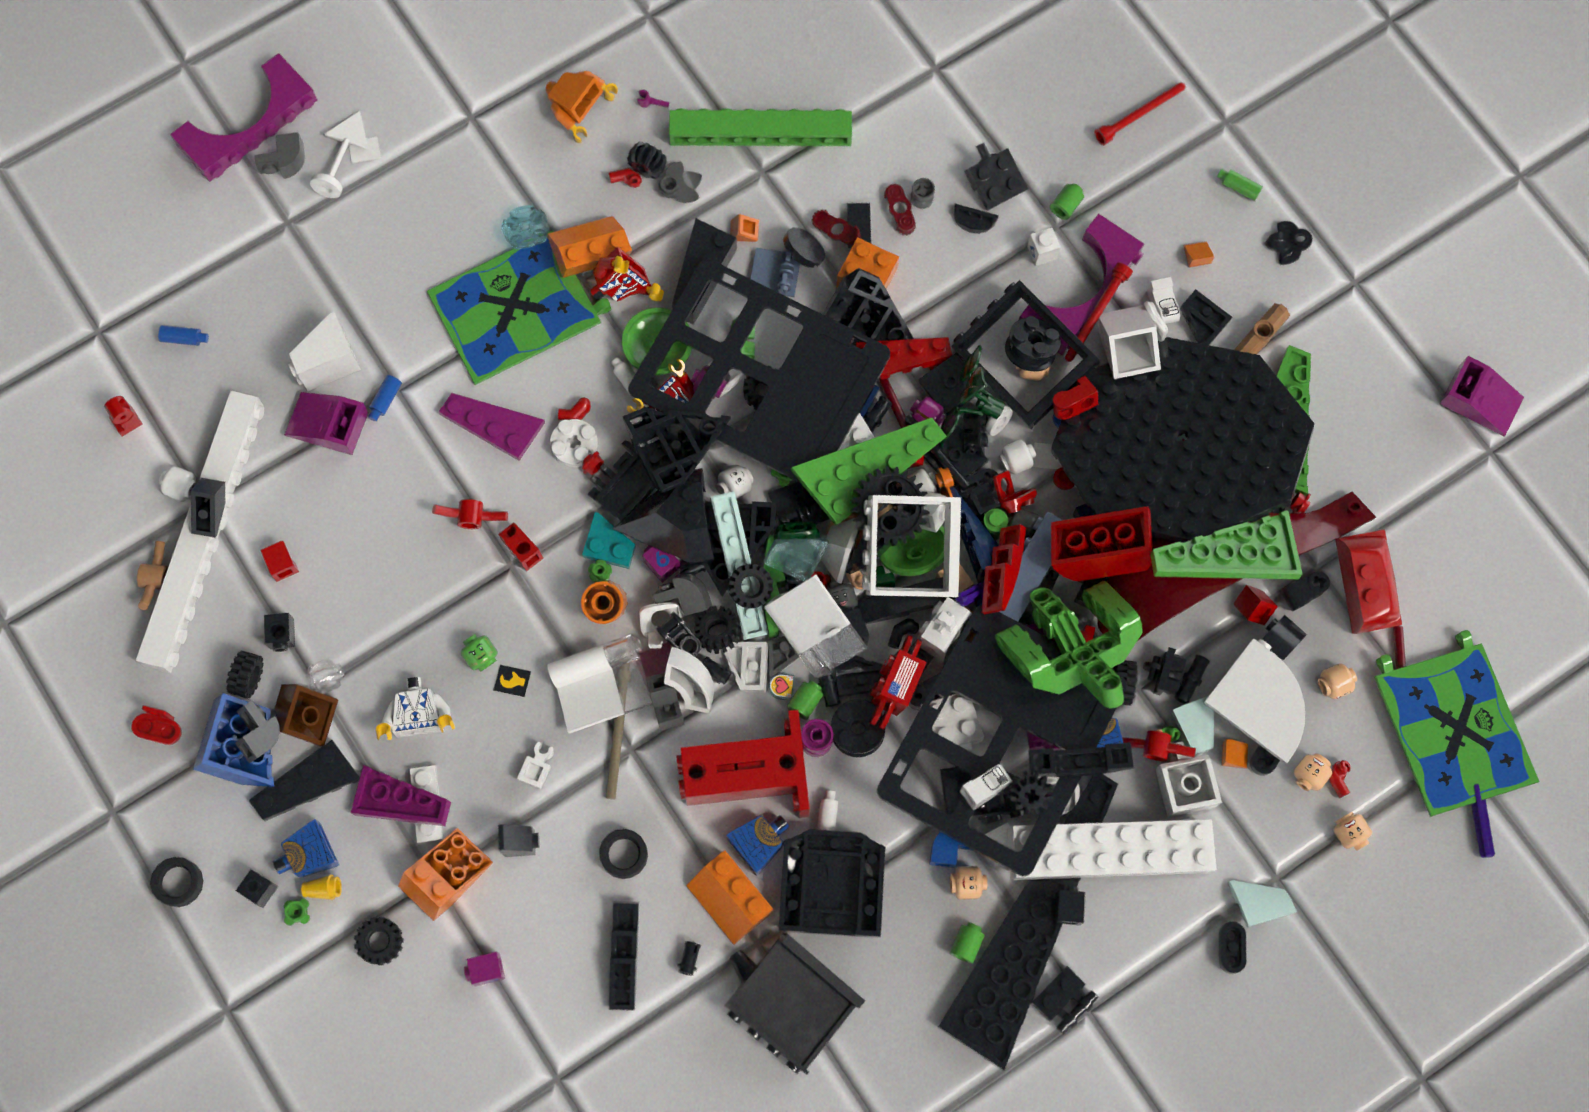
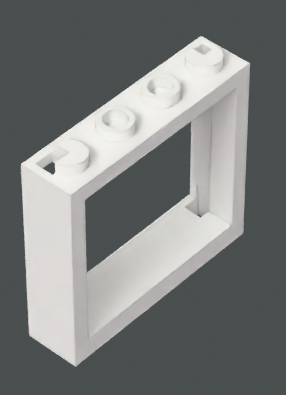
M868 495V500L864 502V514L868 515V521L863 529L864 540H867V550L863 551V565H866V575L862 577V588L866 590V595L958 597L961 498ZM878 503L945 505L943 589L876 587Z

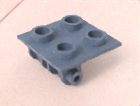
M756 248L751 279L784 296L795 297L800 263L792 258L790 249L782 252Z

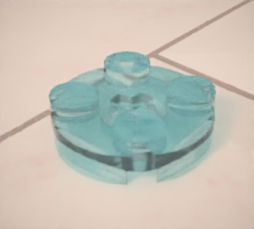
M534 206L517 207L509 213L510 216L507 220L504 218L502 222L504 237L514 249L542 244L547 239L546 234L549 230L547 217L542 210H536ZM528 224L529 227L527 229H522L523 225Z

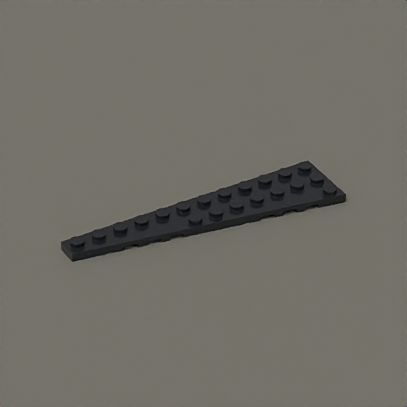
M1104 774L1093 775L1064 824L1103 823L1118 783ZM1081 878L1028 880L938 1028L1003 1071L1006 1068L1017 1036L1045 970L1046 963L1063 925L1055 924L1056 892L1063 890V886L1077 887Z

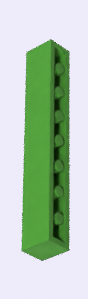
M679 108L670 110V146H851L852 111L836 109L834 111H823L822 109H813L812 111H801L799 109H790L789 111H778L777 109L709 110L705 108L686 110Z

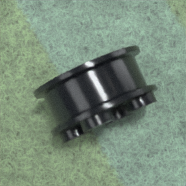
M1029 316L1016 321L1012 325L1005 342V353L1014 365L1023 370L1032 372L1043 371L1053 364L1056 353L1061 345L1059 332L1052 325L1036 317Z
M865 700L848 701L842 704L832 717L833 742L845 755L855 758L869 756L878 750L884 740L885 729L878 728L883 714L881 713L875 725L870 724V719L876 708L871 702ZM859 723L865 727V731L861 734H855L852 732L851 727Z

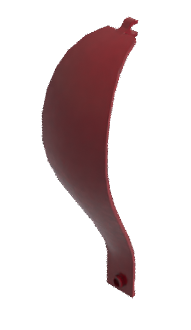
M1353 491L1318 510L1308 513H1289L1298 556L1334 541L1335 538H1340L1376 518ZM1269 513L1268 516L1273 517L1280 513ZM1152 537V551L1153 549L1177 542ZM1151 564L1146 571L1109 576L1106 582L1139 615L1143 631L1138 639L1139 641L1178 614L1244 578L1154 576ZM1097 618V626L1102 634L1108 632L1109 630Z

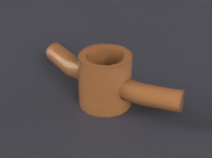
M155 541L152 564L142 563L138 569V587L145 588L138 604L141 610L148 609L155 589L161 590L168 570V566L162 565L165 542Z

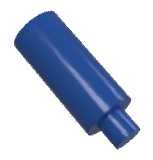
M161 325L158 333L159 341L165 343L199 346L200 342L208 343L209 340L208 334L201 333L200 329Z
M386 375L369 406L371 410L368 416L369 419L377 422L380 415L384 416L402 384L399 379Z

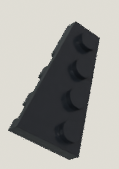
M330 740L275 780L273 787L267 786L249 799L262 820L267 821L291 811L306 802H312L320 796L338 791L351 783L359 782L360 776L336 743Z

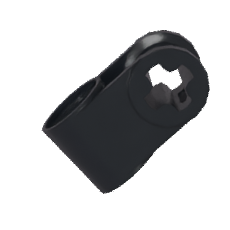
M1317 571L1301 580L1290 583L1282 588L1280 592L1293 612L1321 596L1329 588L1330 579L1325 573ZM1312 583H1319L1320 587H1314Z
M674 611L661 627L657 626L655 628L674 648L683 650V643L691 639L693 648L688 653L694 657L699 654L701 650L699 639Z

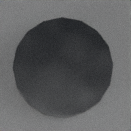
M793 227L784 235L783 242L787 250L790 249L792 258L801 265L814 268L815 266H820L826 256L824 248L808 231Z

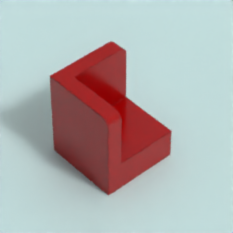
M284 541L277 542L260 550L268 570L276 582L299 572Z
M1249 585L1244 587L1234 602V606L1247 620L1265 626L1278 607L1264 591Z

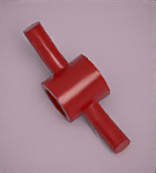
M473 499L460 500L459 508H450L436 504L432 508L433 514L458 518L457 526L464 529H479L482 526V520L508 521L507 511H483V503Z
M1147 731L1146 739L1122 737L1123 743L1131 742V748L1143 749L1142 756L1150 760L1167 761L1168 753L1194 758L1196 748L1171 743L1172 736L1160 731Z

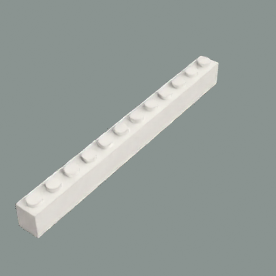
M230 391L200 479L206 478L225 482L226 503L218 534L215 538L191 534L190 505L136 661L143 667L171 673L173 667H176L178 664L180 646L186 641L188 623L192 621L195 615L194 605L197 598H200L203 592V579L210 571L212 553H215L218 548L220 530L225 528L226 513L228 508H231L233 505L235 487L241 482L243 464H246L249 459L248 449L251 442L256 438L258 420H261L264 415V405L256 396Z

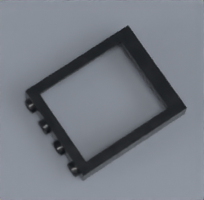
M1019 280L1016 284L1012 282L1004 290L1005 294L999 300H993L987 307L988 311L982 317L979 315L970 323L971 327L965 333H959L954 338V344L951 347L966 361L971 355L968 349L1021 298L1044 321L1052 325L1059 332V336L1083 360L1029 412L980 363L977 368H983L984 379L987 385L1032 429L1053 409L1054 395L1076 387L1077 380L1092 372L1100 364V361Z

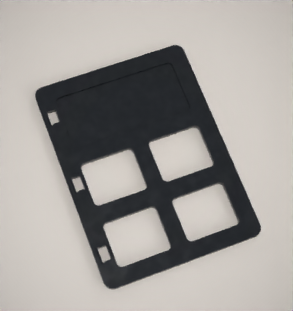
M704 259L699 263L628 386V391L634 399H640L644 404L660 412L676 410L706 414L707 408L729 370L735 369L763 383L769 389L746 430L738 431L726 425L716 441L801 483L790 469L840 449L889 361L890 350L886 345L711 259ZM724 274H727L737 280L731 285L722 279ZM711 281L748 299L723 342H718L685 325L706 286ZM789 305L801 311L798 317L786 312ZM765 309H770L803 326L801 333L779 370H774L741 353L743 345ZM853 337L866 343L863 349L851 344ZM677 341L713 359L688 403H683L651 386V382L669 350Z
M982 605L974 610L877 787V796L882 801L1020 876H1028L1033 872L1082 776L1058 778L1052 792H1050L1053 795V800L1046 801L1048 804L1047 809L1039 807V817L1020 852H1016L970 827L969 820L975 810L971 808L963 795L954 812L946 814L902 790L901 783L918 752L922 749L969 773L973 781L1000 764L1018 729H1024L1062 750L1096 748L1117 707L1107 708L1103 706L1083 683L1061 694L1034 688L1032 683L1022 675L1002 652L995 635L1016 624L1024 632L1027 631L1029 633L1030 639L1036 645L1042 647V652L1049 661L1062 655L1056 642L1051 639L1049 640L1046 636L1000 612L983 614ZM971 629L978 633L973 644L965 641ZM1118 675L1121 679L1124 695L1127 689V682L1122 676ZM951 693H957L1001 717L1002 722L983 756H978L932 730ZM936 694L943 698L938 709L929 706ZM899 760L907 764L901 776L893 773ZM1006 771L1012 780L1010 785L1016 784L1014 781L1016 776ZM1010 785L1002 790V792L1009 796L1012 794L1009 789ZM1030 789V793L1027 791V796H1033V793L1036 794L1035 790Z

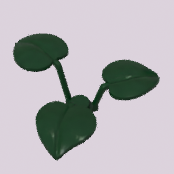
M981 345L967 358L960 373V381L964 382L966 379L968 381L960 396L959 403L963 405L975 396L978 398L976 402L978 410L954 406L948 412L941 425V430L947 436L939 442L942 448L943 443L956 428L962 413H973L981 417L983 414H986L994 419H998L1004 409L1005 402L993 397L991 393L984 389L988 387L984 379V371L981 367L977 368L981 357Z

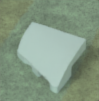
M1208 696L1171 711L1181 732L1180 738L1184 746L1196 748L1195 756L1214 748V710L1204 704Z
M1236 880L1228 882L1235 903L1239 904L1246 927L1272 921L1297 912L1285 889Z

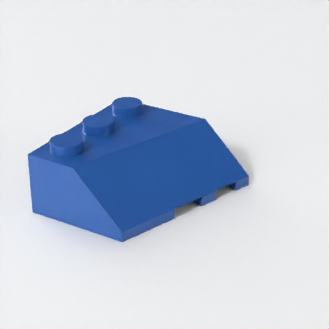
M222 693L213 702L193 770L240 785L273 787L274 777H272L271 769L273 756L271 755V749L249 764L235 744V742L251 732L237 713L239 709L249 702ZM260 706L265 714L264 718L266 721L271 719L270 709Z

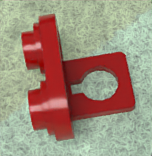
M1009 470L993 477L1001 508L1006 509L1007 513L1018 512L1021 510L1020 506L1035 503L1034 498L1038 495L1036 488L1015 492ZM1003 478L1007 483L1006 493L1001 488V480Z
M142 706V710L146 713L136 716L131 725L132 731L137 737L164 745H173L179 741L182 729L174 721L175 717L166 711Z

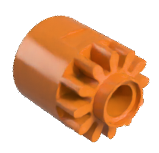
M611 581L593 583L587 587L582 595L581 607L583 613L589 620L598 624L616 621L624 614L628 605L627 593L624 592L620 584ZM603 595L607 596L610 600L608 608H604L601 605Z

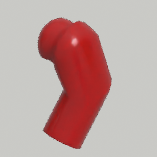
M630 168L608 172L611 184L623 181L633 188L641 185V176Z
M582 397L572 409H559L558 420H582L591 409L589 399Z
M1346 760L1337 761L1332 766V776L1329 778L1339 799L1350 793L1344 782L1347 772L1351 770V766Z

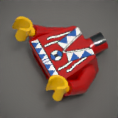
M616 247L607 257L599 259L593 271L597 284L590 289L591 294L596 300H600L607 294L616 301H621L631 295L642 294L648 295L653 301H662L664 290L660 289V285L657 283H653L651 286L645 268L619 247Z
M676 359L679 363V368L675 370L673 365L669 363L668 369L676 373L677 376L672 375L658 390L683 403H688L695 393L693 391V383L690 381L691 379L687 372L683 371L685 368L684 362ZM637 398L632 399L637 405L636 409L630 405L626 407L630 413L644 407L652 408Z

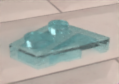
M826 538L774 540L764 558V564L802 581H806L811 578L829 545V541Z

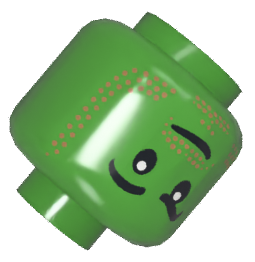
M474 634L463 642L465 647L461 650V656L470 669H479L481 672L497 661L495 657L498 651L487 636L477 637Z

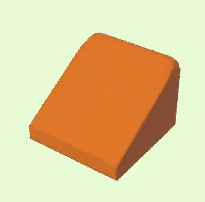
M738 214L731 220L730 235L737 237V241L757 242L759 220Z
M1207 242L1184 245L1189 267L1212 263L1214 254Z
M1225 739L1222 747L1221 766L1246 769L1248 744Z

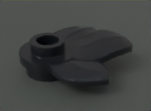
M1282 221L1277 223L1278 232L1270 235L1265 242V246L1280 252L1279 264L1287 265L1297 261L1302 251L1307 250L1311 246L1312 235L1308 230L1298 228L1293 222ZM1303 236L1305 239L1302 242H1298L1296 238Z

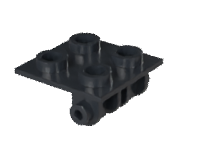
M799 482L768 493L771 502L777 503L776 514L781 525L789 522L806 521L816 525L830 519L803 484Z

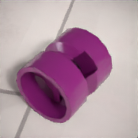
M813 719L804 725L801 732L804 752L811 757H821L827 754L833 742L832 727L822 719Z

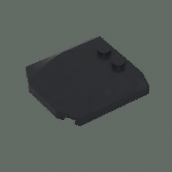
M809 829L797 836L784 840L778 931L853 937H881L886 847L878 844L861 832Z

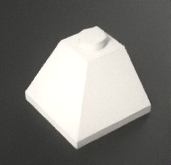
M853 519L839 523L837 526L833 525L830 527L828 534H823L820 540L819 548L822 549L820 560L836 582L841 584L848 563L854 553L859 535L857 529L861 525L860 521L853 522Z

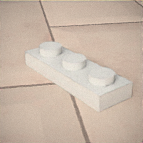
M435 765L410 769L412 786L439 796ZM415 823L418 844L437 842L444 839L442 826Z

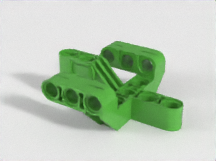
M1102 581L1084 590L1083 595H1081L1084 604L1109 630L1086 642L1077 626L1078 619L1076 615L1062 603L1059 597H1056L1048 588L1042 587L1033 590L1030 593V601L1034 622L1039 629L1043 628L1047 632L1046 635L1049 640L1054 638L1062 655L1049 661L1042 652V647L1036 645L1030 639L1029 633L1027 631L1024 632L1016 624L995 635L1002 652L1022 675L1032 683L1034 688L1061 694L1083 683L1103 706L1116 708L1122 705L1124 695L1121 679L1111 668L1125 661L1143 633L1141 620L1137 612L1106 581Z

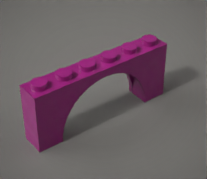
M280 53L261 66L271 85V99L263 117L252 127L236 134L215 135L204 132L187 121L170 134L178 148L209 182L214 178L220 177L226 169L240 162L243 156L257 149L263 141L274 136L287 123L293 122L300 113L310 109L317 101L313 89Z
M1099 213L1085 230L1082 240L1093 249L1100 260L1103 269L1102 288L1092 299L1075 307L1056 308L1045 305L1076 337L1113 279L1112 270L1116 263L1120 262L1131 267L1132 264L1137 265L1144 255L1141 252L1144 246L1143 242ZM1029 305L1019 317V320L1029 316L1043 320ZM1060 337L1061 345L1057 353L1064 356L1070 346Z

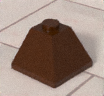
M282 684L274 707L280 732L322 747L326 743L338 699L298 684Z

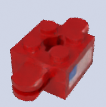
M910 635L904 640L901 649L894 655L890 654L888 659L884 660L879 671L882 676L878 682L874 683L870 691V695L873 696L871 703L876 706L870 719V724L875 725L884 710L878 727L883 730L888 724L891 714L898 716L908 707L927 663L916 657L922 641L917 639L910 653H907L913 637Z

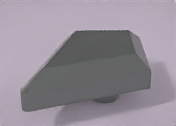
M785 636L769 641L770 678H773L800 657V654L796 653Z

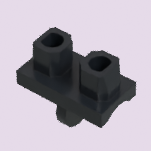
M1169 647L1167 652L1164 653L1161 665H1159L1160 657L1155 655L1152 662H1144L1143 669L1149 672L1148 680L1154 681L1156 674H1158L1153 694L1160 696L1163 692L1169 694H1176L1178 692L1181 680L1168 676L1170 670L1182 673L1187 659L1175 654L1176 649Z

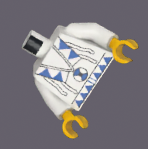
M412 677L406 679L407 692L396 693L395 699L390 702L383 715L381 724L376 726L377 740H380L381 735L387 734V739L391 740V730L397 738L434 732L443 733L445 726L450 725L453 730L455 725L451 717L450 707L440 695L434 694L431 689H422L420 677Z

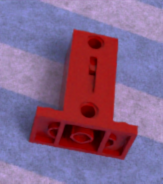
M799 710L788 711V718H784L785 736L681 747V755H676L679 775L683 774L684 779L679 780L681 800L686 799L687 806L792 794L793 811L799 813V818L809 817L810 805ZM787 762L790 763L792 767L789 769H784L780 765L782 763ZM695 772L702 774L698 779L691 778V775Z

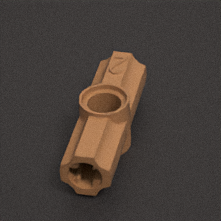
M1274 303L1265 315L1255 323L1252 330L1234 350L1258 354L1290 317L1288 309L1282 304ZM1258 332L1263 333L1265 337L1259 335Z

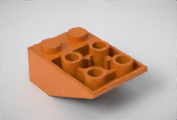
M457 828L403 872L398 887L434 921L450 908L493 862Z

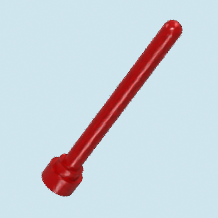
M1180 82L1111 126L1102 125L1094 132L1097 141L1105 146L1113 140L1115 133L1184 91L1186 85Z
M1117 262L1113 268V279L1077 335V338L1083 344L1119 285L1128 281L1132 275L1133 270L1127 265ZM1071 347L1065 355L1067 362L1073 361L1077 355Z

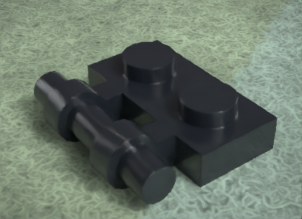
M1066 966L1031 1004L1049 1022L1058 1015L1062 1021L1056 1028L1064 1034L1069 1028L1073 1029L1078 1024L1077 1020L1085 1011L1089 1012L1094 1007L1093 1003L1099 997L1092 990L1084 997L1079 991L1086 984ZM1073 998L1078 1004L1068 1013L1064 1007Z

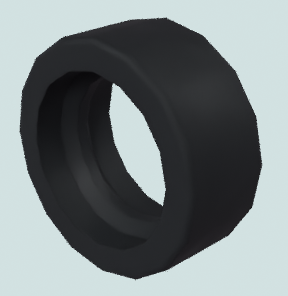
M619 829L608 834L602 841L599 850L600 861L605 870L613 877L620 879L632 878L639 874L646 866L648 859L647 846L644 840L635 831L628 829ZM621 839L631 840L635 843L639 853L635 864L625 869L617 868L609 859L610 847L614 842Z
M172 857L165 859L156 866L151 875L150 886L153 895L160 902L172 907H182L189 905L197 899L202 891L204 880L202 872L196 864L185 858ZM182 867L188 870L191 875V887L183 896L171 897L163 890V878L170 869Z

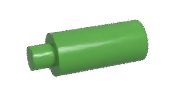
M1221 169L1217 175L1218 178L1224 180L1223 185L1253 201L1257 199L1263 188L1260 184L1233 170L1227 172Z

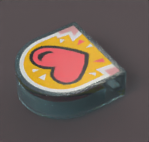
M777 674L773 676L769 682L771 695L776 699L791 701L793 698L795 675Z

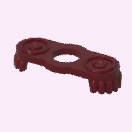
M891 184L886 188L884 198H887L889 212L897 224L896 230L899 234L911 235L916 228V222L911 211V203L906 198L904 190L899 184ZM902 202L907 206V210L903 213H898L894 210V205Z
M818 210L812 216V224L815 228L827 234L832 240H839L847 245H854L857 237L861 238L857 225L853 227L844 219L830 215L827 210ZM842 224L844 226L843 231L838 235L833 234V226Z

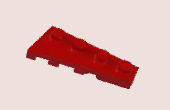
M949 337L878 341L886 345L890 350V359L879 378L883 380L890 378L891 374L898 372L905 374L912 372L913 368H927L941 364L952 356ZM856 342V347L863 349L866 343Z

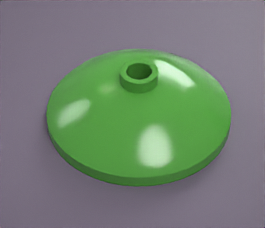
M649 308L637 313L627 323L622 335V347L627 360L636 369H639L672 310ZM679 341L675 342L656 375L671 373L668 369L669 363L677 370L679 363L676 359H680L685 363L691 354L692 348Z
M941 525L937 532L922 529L920 533L913 531L915 535L913 540L906 537L907 543L903 545L898 540L897 546L892 547L891 545L880 556L882 564L889 571L902 576H917L932 571L944 562L945 528Z

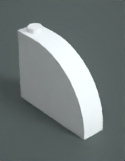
M1253 638L1204 701V704L1286 764L1295 753L1303 735L1305 725L1303 695L1289 667L1270 651L1272 647L1262 639L1256 641Z

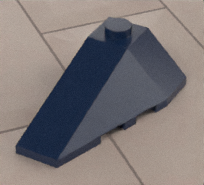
M953 487L950 488L952 496L961 498L960 534L977 583H980L985 578V567L992 565L993 547L999 545Z

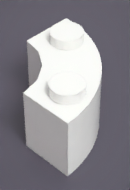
M672 647L667 662L664 684L672 686L680 692L685 702V709L710 713L714 697V685L710 673L696 657L687 651Z

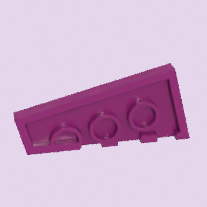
M454 393L450 394L439 410V414L518 461H520L545 424L544 419Z
M363 765L351 814L361 817L445 827L451 802L446 798L419 789L409 783L397 780Z

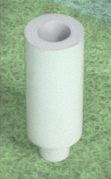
M616 358L611 362L615 368L613 373L628 391V386L635 372L627 362L622 363L619 358Z
M827 790L825 799L820 801L817 830L835 831L839 803L835 800V791Z

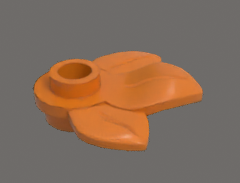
M940 467L938 468V474H935V479L938 487L941 488V495L953 497L950 487L954 486L950 470L949 468L942 469Z

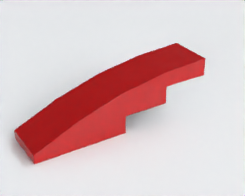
M1021 524L1000 529L999 546L993 547L992 565L985 567L983 614L1005 611L1012 596L1024 551L1026 527Z

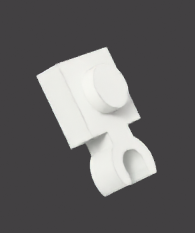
M537 742L534 747L535 757H526L517 780L541 790L551 768L545 762L553 756L554 748L550 746L548 752L542 754L540 753L542 743Z

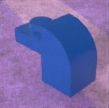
M939 832L931 847L929 865L955 868L958 849H972Z

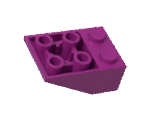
M1467 356L1459 365L1440 404L1505 437L1524 396L1490 366Z
M301 392L284 435L353 455L369 412L363 402L335 395Z

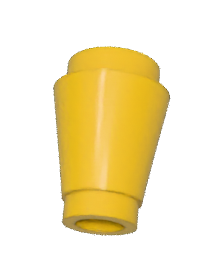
M331 874L303 882L301 892L303 897L334 900L335 897H340L342 884L338 876L334 877Z

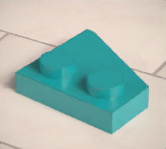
M595 512L582 553L583 558L595 561L604 560L607 564L629 569L636 548L635 544L623 533L614 531L613 528L615 526L601 514Z

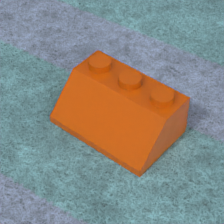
M613 216L547 234L562 278L595 269L599 259L607 257L616 247H619L629 256L632 252L624 228Z
M726 850L710 861L686 885L734 945L773 913L771 905Z

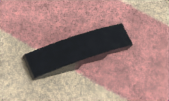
M943 577L902 588L943 589ZM875 595L859 600L857 606L867 625L908 616L912 612L931 609L939 601L944 603L947 597ZM949 597V598H951L952 600L956 601V598H957V597Z
M613 902L609 1010H635L639 902Z

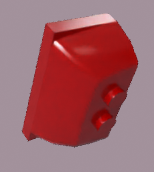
M1148 506L1051 522V565L1055 571L1067 579L1083 581L1148 570L1152 564L1150 556L1152 552L1151 512Z
M1385 529L1335 538L1352 634L1402 625L1395 575Z

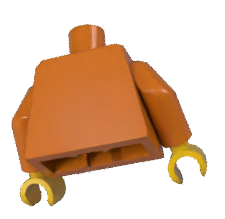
M590 71L565 72L557 83L549 81L546 85V93L552 103L551 110L555 118L567 130L570 129L573 132L574 140L577 143H582L577 133H583L587 137V131L583 126L577 127L575 123H581L603 91L604 97L608 101H613L615 97L609 91L615 94L618 92L617 85L614 83L606 85L603 79Z

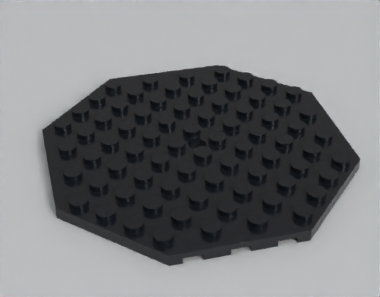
M1166 337L1164 341H1158L1161 370L1114 379L1109 363H1106L1090 372L1086 377L1098 391V405L1079 415L1061 420L1051 446L1052 455L1056 460L1058 459L1063 467V471L1071 483L1075 484L1080 496L1095 515L1148 506L1151 512V537L1184 543L1193 540L1197 536L1202 535L1205 537L1213 534L1214 531L1248 521L1252 523L1268 516L1270 511L1279 507L1283 509L1290 506L1315 423L1260 355ZM1183 434H1185V437L1188 438L1185 441H1179L1176 439V437L1182 436Z

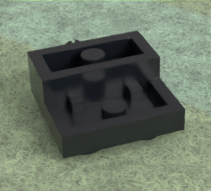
M984 142L976 146L982 159L964 172L973 190H977L987 211L1028 190L1008 148L999 153L989 154Z

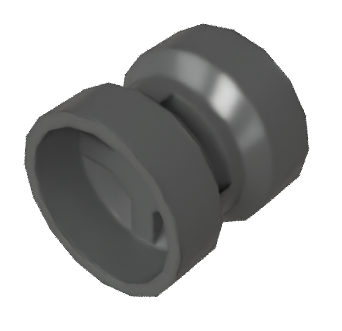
M920 178L914 182L911 202L915 207L925 209L932 205L935 193L934 183L927 178Z

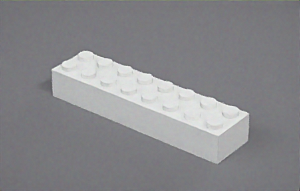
M1212 819L1057 824L1033 872L1028 876H1020L1010 871V880L1198 874L1217 871ZM1034 825L1012 826L1008 828V848L1020 852Z

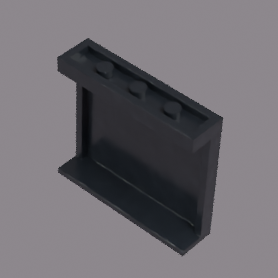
M783 932L724 1006L730 1010L727 1015L737 1024L743 1021L749 1026L747 1032L757 1041L763 1038L768 1043L766 1048L777 1058L780 1055L784 1056L788 1060L785 1065L793 1072L798 1074L801 1071L808 1075L809 1071L807 1068L855 1007L860 1009L866 1000L794 938Z

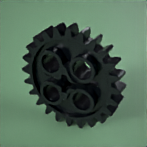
M887 466L883 468V474L879 469L874 470V476L870 473L866 474L867 482L864 480L858 482L862 489L856 488L853 490L858 497L850 500L852 503L857 504V507L850 510V512L857 513L858 515L853 519V522H861L857 530H862L864 525H867L868 515L864 514V502L868 500V495L894 496L888 491V485L893 484L897 488L896 496H902L906 493L907 496L924 497L928 493L920 492L919 490L923 483L915 485L916 476L907 478L908 470L899 474L898 467L893 468L892 473H890V469ZM878 503V512L886 508L889 503ZM897 504L892 507V510L881 515L877 519V542L881 539L882 546H886L890 540L892 547L897 546L898 540L902 545L907 543L906 537L913 540L915 538L913 531L916 533L922 532L919 524H927V521L922 516L930 514L928 510L924 509V506L928 504H908L911 508L910 516L903 513V504ZM884 518H889L892 521L891 530L884 527Z

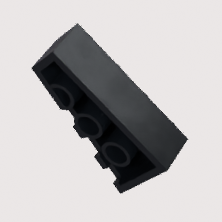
M695 218L673 298L672 309L702 260L711 259L726 267L728 266L737 251V237ZM713 281L708 283L687 322L695 324L718 283Z

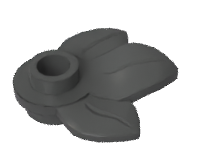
M681 161L673 163L667 168L666 176L658 184L659 192L666 198H675L682 203L694 202L699 199L695 189L699 186L702 175L696 172L684 171ZM667 186L674 187L672 190L666 189Z

